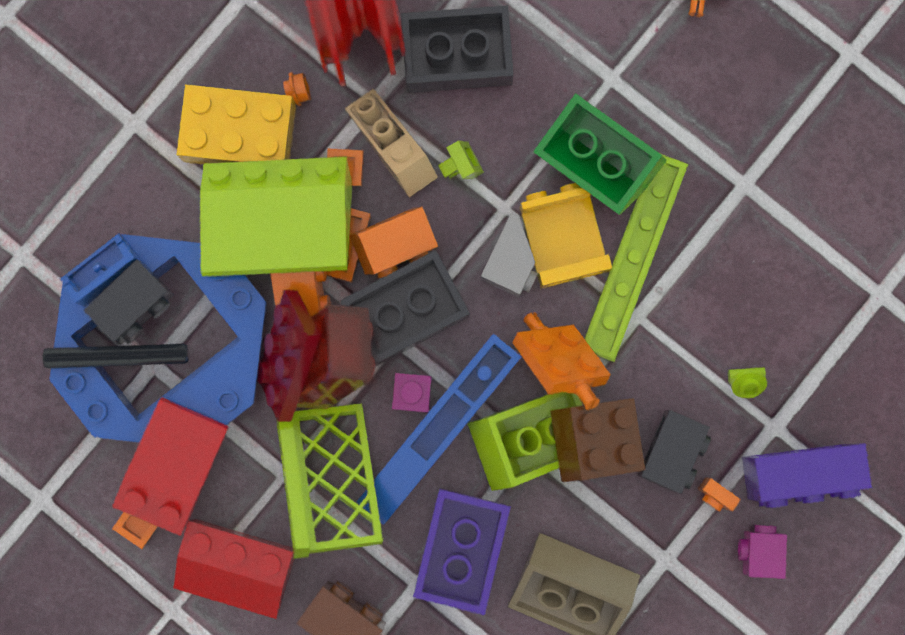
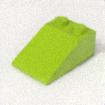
M566 392L546 394L467 423L491 491L515 487L559 468L551 410L582 406V402L577 395Z

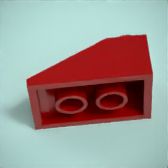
M161 397L128 467L112 507L181 536L193 513L229 426Z

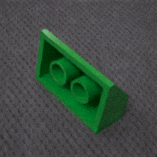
M576 93L533 151L619 215L646 190L667 161L659 152Z

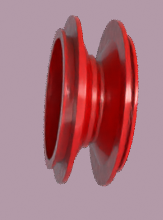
M306 0L324 73L329 72L328 65L335 64L340 86H346L342 62L349 60L354 39L360 37L364 30H368L384 49L391 76L396 75L392 51L400 49L401 56H405V49L395 0Z

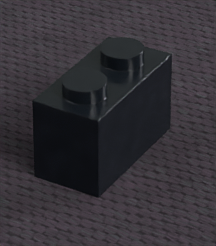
M137 259L83 311L114 343L122 345L126 341L129 344L144 331L142 325L150 317L157 318L169 308L171 303L168 300L174 294L143 262Z
M665 410L644 458L645 470L639 471L637 476L675 493L682 494L684 488L689 490L697 474V470L693 468L697 456L703 457L710 444L711 437L707 435L710 427L672 410Z

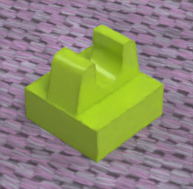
M458 140L446 147L451 157L438 165L444 178H453L460 174L462 179H474L484 173L470 144L466 141Z

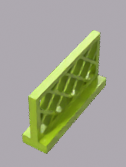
M362 404L295 411L292 422H278L276 419L294 559L309 557L310 553L382 544L383 538ZM340 416H356L357 427L350 436H347L334 426V423ZM332 417L329 422L324 419ZM314 419L324 428L314 440H311L301 432L300 421ZM328 431L344 441L334 456L318 445ZM357 435L359 436V443H360V444H358L356 441H354V438H355ZM302 441L308 445L305 451H303ZM349 445L362 456V461L355 470H352L338 459ZM313 449L329 460L318 475L305 465V459ZM333 465L349 475V478L339 490L322 479ZM362 469H364L365 478L359 475ZM307 476L314 480L309 487ZM353 480H356L367 489V496L360 505L343 494ZM318 484L334 495L323 510L310 501L309 494ZM338 499L355 510L344 525L327 514ZM367 503H369L370 513L363 509ZM312 511L318 514V517L314 520V522L312 517ZM360 514L372 523L373 535L359 537L348 528ZM322 519L339 530L332 541L316 543L314 529ZM343 534L349 537L347 539H340Z

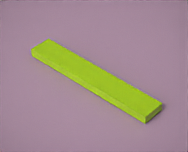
M665 155L663 156L667 160L635 202L612 263V269L609 271L584 338L598 357L610 362H614L688 166L684 162Z

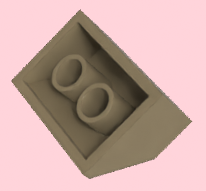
M539 533L528 555L508 607L572 635H616L632 608L640 575Z

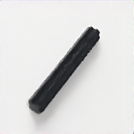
M186 344L46 348L43 350L42 361L43 366L46 368L186 364L189 359V349Z

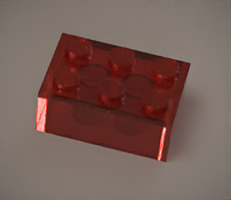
M326 305L311 316L321 336L297 408L328 409L373 380L375 361L371 357L370 344L373 326L369 321L368 308Z

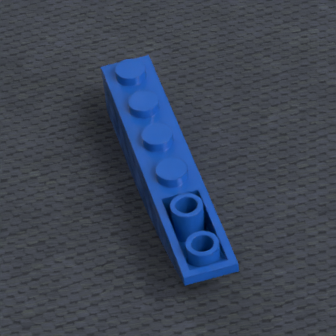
M494 333L374 479L379 518L383 525L522 357ZM367 489L357 500L359 505L367 496ZM367 503L364 509L370 513L369 503Z

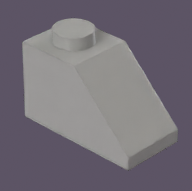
M511 212L480 280L519 298L522 290L529 293L538 273L532 271L535 260L519 215Z

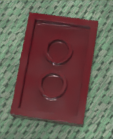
M298 290L283 291L280 304H277L274 309V323L271 332L266 335L265 351L261 362H259L257 382L261 384L266 395L267 404L272 408L278 422H292L321 336Z

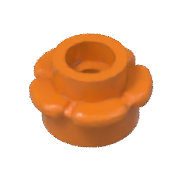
M290 72L289 80L283 82L285 94L292 96L296 105L302 106V102L311 100L308 81L304 73L294 75L293 72Z

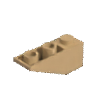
M374 88L345 108L408 197H411L438 178L426 154Z

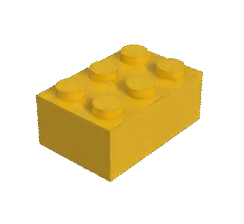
M185 84L176 155L183 162L194 164L288 160L291 153L296 111L295 101L292 96Z

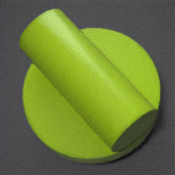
M765 368L728 370V382L731 384L732 392L741 398H754L760 395L767 387Z

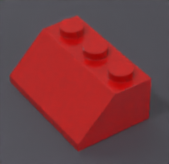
M198 519L189 520L177 556L173 588L277 619L295 560L293 548Z

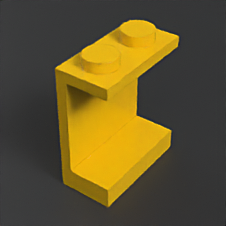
M576 183L560 187L561 193L547 196L546 191L527 195L526 202H522L520 205L541 289L603 274L612 269L609 254L605 255L590 198L591 194Z

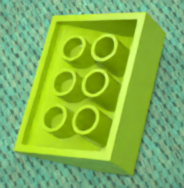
M347 157L203 164L200 188L202 276L348 270L352 180Z

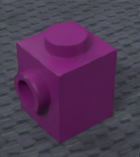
M755 525L754 531H744V539H739L737 549L738 560L743 561L742 574L748 577L786 579L787 534L777 533V526Z

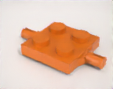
M536 312L527 314L523 321L531 331L517 332L512 343L548 394L560 392L574 393L579 397L587 410L595 408L600 400L590 388L606 385L611 376L606 367L574 325L548 328L542 323Z

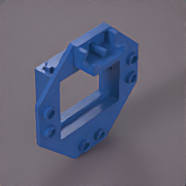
M118 233L60 278L62 290L54 348L87 347L81 338L96 328L97 324L83 310L138 259L160 278L180 262L238 337L164 394L162 398L225 425L231 423L254 404L267 302L246 275L202 276L200 243ZM102 366L51 368L50 382L93 437L140 443L159 399L139 414Z

